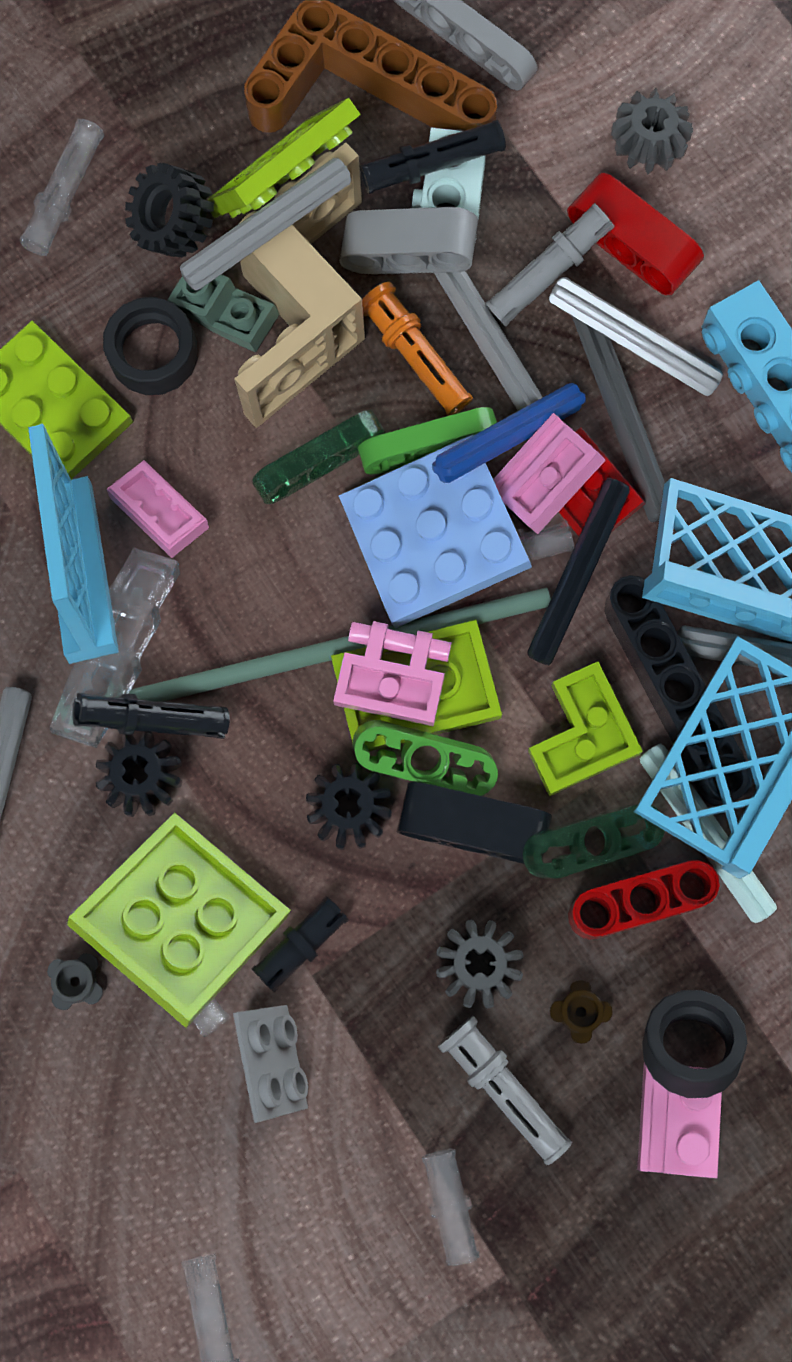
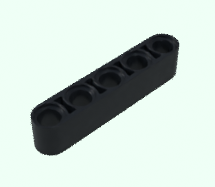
M625 576L613 585L605 602V615L674 744L704 693L706 685L662 604L642 598L645 579L640 576ZM624 594L633 595L640 601L642 610L636 613L626 612L618 605L617 598ZM647 637L656 638L663 644L665 654L660 657L647 655L642 650L641 640ZM668 681L682 683L687 689L688 700L683 702L673 701L666 695L664 684ZM715 702L710 703L706 713L712 732L728 728ZM733 735L714 739L722 767L746 762ZM695 744L685 746L681 753V758L689 775L713 770L707 747H699ZM750 768L731 772L736 782L734 792L729 793L732 803L749 790L752 782ZM713 777L694 781L699 794L707 803L713 806L723 805L719 789L714 785Z

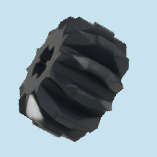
M144 731L138 745L133 734H123L122 740L125 747L119 749L114 743L108 742L105 748L113 756L112 760H97L96 768L109 775L96 781V787L100 791H111L105 801L111 808H115L124 802L123 811L129 817H134L140 802L146 815H155L154 799L158 797L167 806L173 802L171 796L164 791L166 786L172 788H180L182 786V780L179 777L168 774L181 767L182 762L178 756L167 757L172 745L166 739L154 745V735L150 731ZM137 764L148 775V778L143 783L134 779L130 773L132 767Z
M353 763L350 777L345 778L341 766L335 764L332 766V773L336 781L330 783L322 775H317L315 778V783L324 791V795L314 792L307 793L306 801L308 804L322 807L310 812L307 815V820L309 824H319L327 821L320 828L317 836L321 841H325L337 831V849L344 850L347 845L348 835L353 834L357 847L359 849L365 848L366 840L362 831L367 829L377 838L383 835L382 828L373 821V818L381 820L391 819V809L376 805L385 802L391 797L390 790L388 788H381L372 791L378 784L380 775L373 771L362 782L360 780L362 767L359 763ZM347 795L348 801H350L351 795L357 796L359 798L357 804L360 813L352 818L350 812H347V818L339 816L341 809L338 800Z

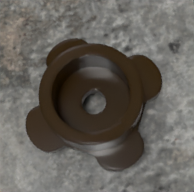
M584 980L573 982L570 986V993L562 1001L552 1003L550 1007L552 1020L562 1022L571 1032L572 1040L579 1044L589 1042L592 1039V1031L600 1023L610 1021L613 1014L611 1005L606 1001H601L592 993L591 985ZM578 1007L585 1008V1016L579 1017L576 1014Z

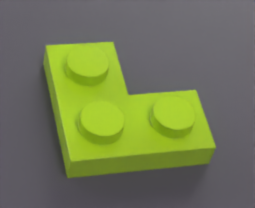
M595 662L553 681L551 686L572 728L528 749V753L549 796L637 757L643 752L599 662Z

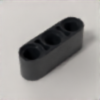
M408 782L396 832L426 842L517 863L541 866L552 815L539 809L421 782Z

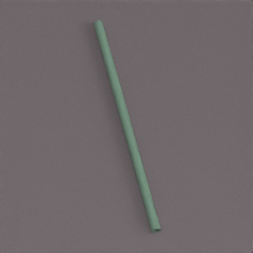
M545 587L419 618L396 629L391 625L388 626V629L417 635L418 630L429 632L477 620L478 624L547 608L551 598L548 588ZM349 636L103 697H121L122 694L126 693L135 694L138 699L165 702L331 661L332 655L364 648L367 645L348 641ZM73 704L64 706V714L68 725L73 724Z

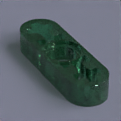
M373 411L360 412L268 464L255 474L252 484L265 504L276 503L358 457V446L362 442L385 434L386 431Z
M638 804L626 805L534 834L524 846L523 860L528 871L538 878H562L652 849L662 841L665 830L636 814L634 811ZM653 805L650 806V807L654 808L655 810L659 811L655 806H653ZM644 819L646 829L641 830L640 834L621 836L618 828L634 825L638 820ZM592 826L598 827L605 837L604 849L596 856L588 852L584 843L585 834ZM569 845L572 854L557 856L552 859V863H543L541 854L548 851V847H564Z

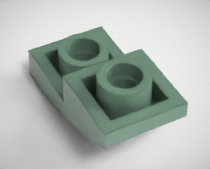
M219 275L199 290H193L182 276L167 300L174 303L188 318L255 353L279 316V312L273 303L235 288L230 278L224 275Z

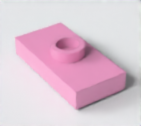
M145 460L107 488L110 499L171 558L209 529L207 519Z

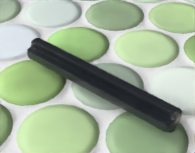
M607 478L603 483L527 651V655L531 659L541 664L550 665L555 658L628 497L630 489L625 483L612 478Z

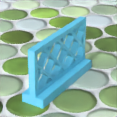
M44 424L28 427L52 601L58 610L64 656L68 663L72 664L118 653L93 486L88 476L70 479Z
M670 478L664 484L652 574L644 580L642 598L792 642V598H788L792 596V572L783 560L792 554V547L779 554L763 531L769 526L781 529L792 545V516ZM677 498L691 501L702 518L688 526L676 509ZM725 512L736 515L747 530V533L734 540L718 516ZM704 524L708 525L722 548L710 555L706 553L693 534L694 530ZM749 538L754 540L767 559L766 563L756 569H753L738 545ZM679 539L683 541L697 562L690 567L669 561L671 544ZM727 553L743 577L736 581L723 578L712 561ZM772 567L788 591L782 595L769 592L758 574Z
M739 636L733 641L634 811L636 814L722 864L721 869L738 879L751 873L792 800V728L788 733L785 722L792 721V713L782 715L775 692L776 687L792 684V667ZM739 654L758 665L763 683L737 689L731 667ZM770 672L779 676L780 679L772 680ZM725 679L728 691L717 693ZM765 690L773 717L747 723L739 696ZM730 698L738 726L712 732L706 713L708 706L712 702ZM700 722L703 734L691 737ZM775 725L781 743L780 749L775 755L757 759L750 730ZM740 733L748 761L722 767L714 739ZM705 741L713 770L686 776L681 758L685 746ZM771 763L763 777L760 765ZM675 765L678 778L665 781ZM750 768L756 791L752 798L732 803L724 774ZM715 777L723 805L696 811L689 783ZM680 785L688 814L669 818L650 806L661 789ZM746 807L737 822L734 809ZM722 812L726 813L731 834L722 849L704 839L698 818ZM690 820L693 832L679 823Z

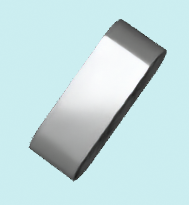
M458 207L353 211L346 218L339 261L345 269L360 274L466 271L472 266L478 217L473 212Z

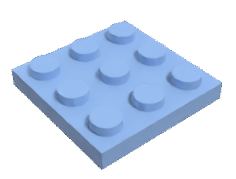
M473 434L339 495L386 612L395 629L532 567L486 463L450 483L441 482L438 475L432 470V463L436 461L437 455L472 437Z

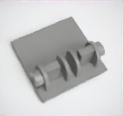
M288 1005L233 1013L254 1123L308 1109L306 1099L308 1082L304 1071L299 1065L295 1045L298 1037L297 1027L293 1018L289 1015Z

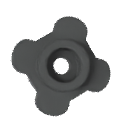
M84 953L77 960L63 961L56 959L50 963L47 974L51 978V987L54 992L52 1003L57 1009L68 1010L75 1003L86 1002L88 1004H96L101 1000L103 988L97 984L95 971L99 963L95 956ZM73 977L80 979V983L76 987L71 985Z

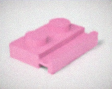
M553 413L493 480L503 503L527 526L539 534L606 460Z
M644 1063L637 1170L717 1178L722 1092L708 1098H686L671 1093L653 1079ZM690 1067L693 1069H703L700 1067Z

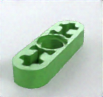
M476 408L372 437L362 442L358 446V451L365 473H386L472 434L475 435L497 423L492 408Z
M370 720L363 723L353 736V748L358 762L364 768L371 771L479 796L488 793L495 786L498 778V769L492 756L487 750L476 745L382 720ZM377 734L383 735L387 746L400 750V740H407L401 751L402 763L396 764L397 757L395 752L380 749L376 756H370L368 746L364 742L374 741ZM422 746H431L439 751L438 763L432 769L426 771L413 767L411 757L414 751ZM449 753H455L453 756L455 764L463 767H472L474 761L478 760L485 774L475 775L472 782L467 781L464 771L449 767ZM449 768L450 775L449 777H446L444 775L446 774Z

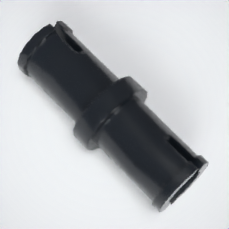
M325 896L322 902L294 929L289 926L283 932L285 938L256 966L254 965L251 968L252 971L275 993L278 990L277 988L306 960L311 963L318 957L315 951L343 924H346L349 919L343 912L340 913L341 909L331 899Z

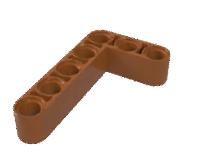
M304 0L297 6L244 85L249 120L257 130L265 133L276 132L288 123L324 68L432 128L466 131L496 120L497 99L494 93L487 87L327 0ZM314 28H321V29H323V30H320V31H311V30L314 29ZM356 49L362 50L360 53L349 52ZM288 64H299L296 67H285ZM391 71L403 72L399 75L388 74ZM432 92H438L443 95L440 97H431L427 94ZM265 99L275 100L274 102H272V103H270V104H261V103H260L261 101H263V100H265ZM470 114H478L483 116V118L471 119L467 116Z

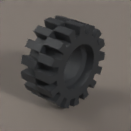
M158 163L157 166L151 164L146 167L147 174L139 173L135 178L139 183V187L131 186L128 194L134 196L133 202H126L125 211L132 212V216L125 219L126 227L133 228L129 235L132 240L138 241L137 246L142 249L171 257H186V252L194 253L198 249L195 241L204 243L207 235L202 230L204 226L211 228L213 222L212 219L206 218L207 212L214 211V203L206 201L212 195L210 187L204 186L206 182L204 178L196 175L195 172L166 163ZM173 197L172 214L168 223L166 224V209L169 201Z

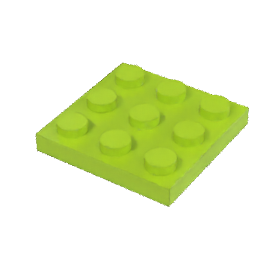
M350 98L309 117L209 197L206 201L214 203V211H211L214 218L227 213L234 218L240 213H247L252 208L254 211L278 193L274 188L277 183L281 185L288 179L294 180L315 163L311 157L313 154L317 156L327 148L331 150L350 136L353 132L348 124L361 115Z
M174 813L69 916L67 925L187 1028L287 919L291 910L180 816Z

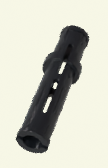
M496 119L490 123L451 134L413 148L410 144L400 146L399 152L366 163L362 162L359 167L368 194H372L374 191L405 181L412 185L420 182L421 176L460 165L498 151H505L506 141L501 124Z
M77 693V698H75L73 704L72 718L74 726L117 729L119 734L132 735L135 731H150L224 739L225 734L228 733L230 723L227 707L147 701L138 699L135 694L125 693L121 697H103Z

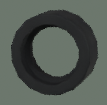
M157 297L137 298L122 305L109 318L103 332V351L116 379L129 390L143 395H163L179 388L192 375L198 360L197 340L186 314L174 303ZM160 323L169 326L175 331L179 340V350L177 355L167 365L156 370H139L133 368L126 361L123 355V344L134 329L145 324Z
M680 990L664 997L651 1010L645 1027L642 1049L644 1063L650 1074L667 1091L686 1098H708L725 1091L737 1078L748 1043L745 1024L735 1008L720 996L702 990ZM679 1020H697L706 1023L720 1033L726 1048L724 1058L718 1065L711 1068L693 1069L679 1064L667 1054L663 1046L665 1029L670 1024Z

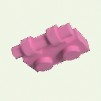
M373 621L372 626L352 622L348 641L367 645L365 656L344 652L333 700L334 705L434 726L445 673L426 670L428 658L448 662L452 642L433 639V633L419 630L417 635L388 629V624ZM388 649L412 654L410 666L381 660L383 650Z

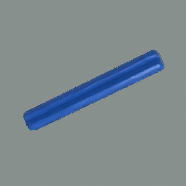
M568 383L437 455L436 461L432 463L433 472L438 475L443 483H450L532 437L553 413L563 420L579 411L581 405L586 401L585 394L580 392L577 384Z

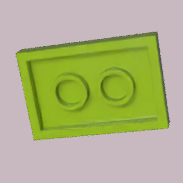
M33 321L27 324L0 349V425L32 456L28 427L44 424L71 480L133 423L131 416Z
M477 620L428 632L433 633V639L452 642L448 662L428 658L426 670L445 673L434 726L344 707L352 743L353 736L359 726L370 720H382L438 735L501 719L502 712ZM367 647L346 653L365 656ZM384 649L381 660L410 666L412 654ZM344 653L331 656L337 683ZM377 734L374 741L364 742L368 746L369 752L389 747L385 744L383 735ZM401 739L400 744L405 743L407 740Z

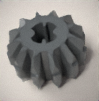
M657 88L650 93L649 98L636 91L631 97L630 103L622 102L618 108L616 121L612 125L611 136L612 139L616 140V156L629 155L627 160L629 169L638 163L645 164L644 168L648 175L653 171L654 165L658 164L667 172L672 167L674 159L681 160L686 154L687 142L691 139L693 127L692 123L687 122L689 117L688 106L675 107L677 101L675 93L666 99L659 98Z
M468 920L465 923L468 940L465 941L454 929L447 933L449 940L458 947L457 951L446 947L438 948L437 956L442 959L452 960L453 966L438 968L436 975L438 978H445L455 974L457 980L445 990L449 997L455 995L463 985L468 989L463 999V1006L472 1007L476 991H481L482 1002L485 1008L488 1009L494 1006V999L490 988L494 987L503 998L508 999L513 993L501 979L505 977L513 981L522 980L523 973L517 969L507 968V962H515L522 959L523 952L522 950H514L505 953L502 949L514 938L510 931L504 933L498 942L491 939L496 929V922L489 920L485 926L484 935L478 936L474 920ZM473 951L478 956L484 952L490 954L493 962L488 964V967L493 968L491 975L486 977L484 974L478 973L474 977L471 976L465 968L471 964V961L465 960L468 953Z

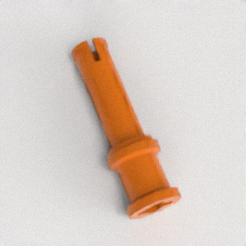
M384 282L372 289L362 299L363 316H369L382 332V342L387 347L399 350L420 380L446 410L448 416L461 412L471 403L473 397L465 390L445 361L421 333L420 318L417 314L409 313L396 297V288L391 282ZM385 309H387L389 313L393 316V320H391L385 313ZM411 340L414 345H410L408 341ZM422 357H425V359L429 362V364L436 371L439 377L443 380V385L440 384V382L436 379V377L429 370L426 364L422 361Z

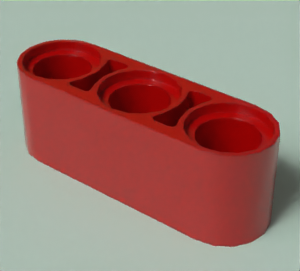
M599 173L567 209V214L574 224L595 203L615 226L603 238L598 240L596 244L653 289L666 296L672 295L704 260L701 247L691 236L609 174Z
M695 860L594 888L579 895L570 905L568 912L569 924L578 936L590 940L695 911L711 903L718 895L720 888L719 877L715 869L708 863ZM684 873H693L701 878L704 884V892L700 899L693 900L683 894L680 889V880ZM635 887L647 888L654 895L655 907L651 914L638 913L632 907L630 895ZM595 901L604 907L607 918L602 928L593 929L583 923L580 918V909L583 903Z

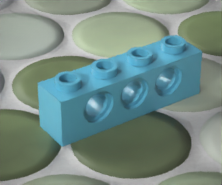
M758 280L709 307L702 325V336L708 349L715 355L719 353L727 365L728 376L733 387L740 394H746L754 406V416L758 425L765 433L773 435L781 447L780 455L787 469L792 472V329ZM742 340H753L760 345L762 350H749L742 344ZM776 378L783 381L788 390L778 391L772 388L767 379Z

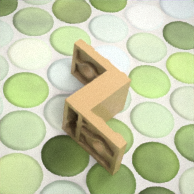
M346 142L336 151H328L321 155L313 164L311 171L297 182L290 181L278 191L274 199L333 158H339L348 168L351 174L350 184L240 261L245 279L266 301L276 306L279 315L289 325L279 335L275 346L262 356L254 355L249 358L239 369L238 376L234 378L243 413L256 428L365 340L362 298L311 245L362 203L359 155ZM253 211V212L249 213L248 215H246V216L241 220V222H243L245 219H247L248 217H250L251 215H253V214H254L255 212H257V211Z

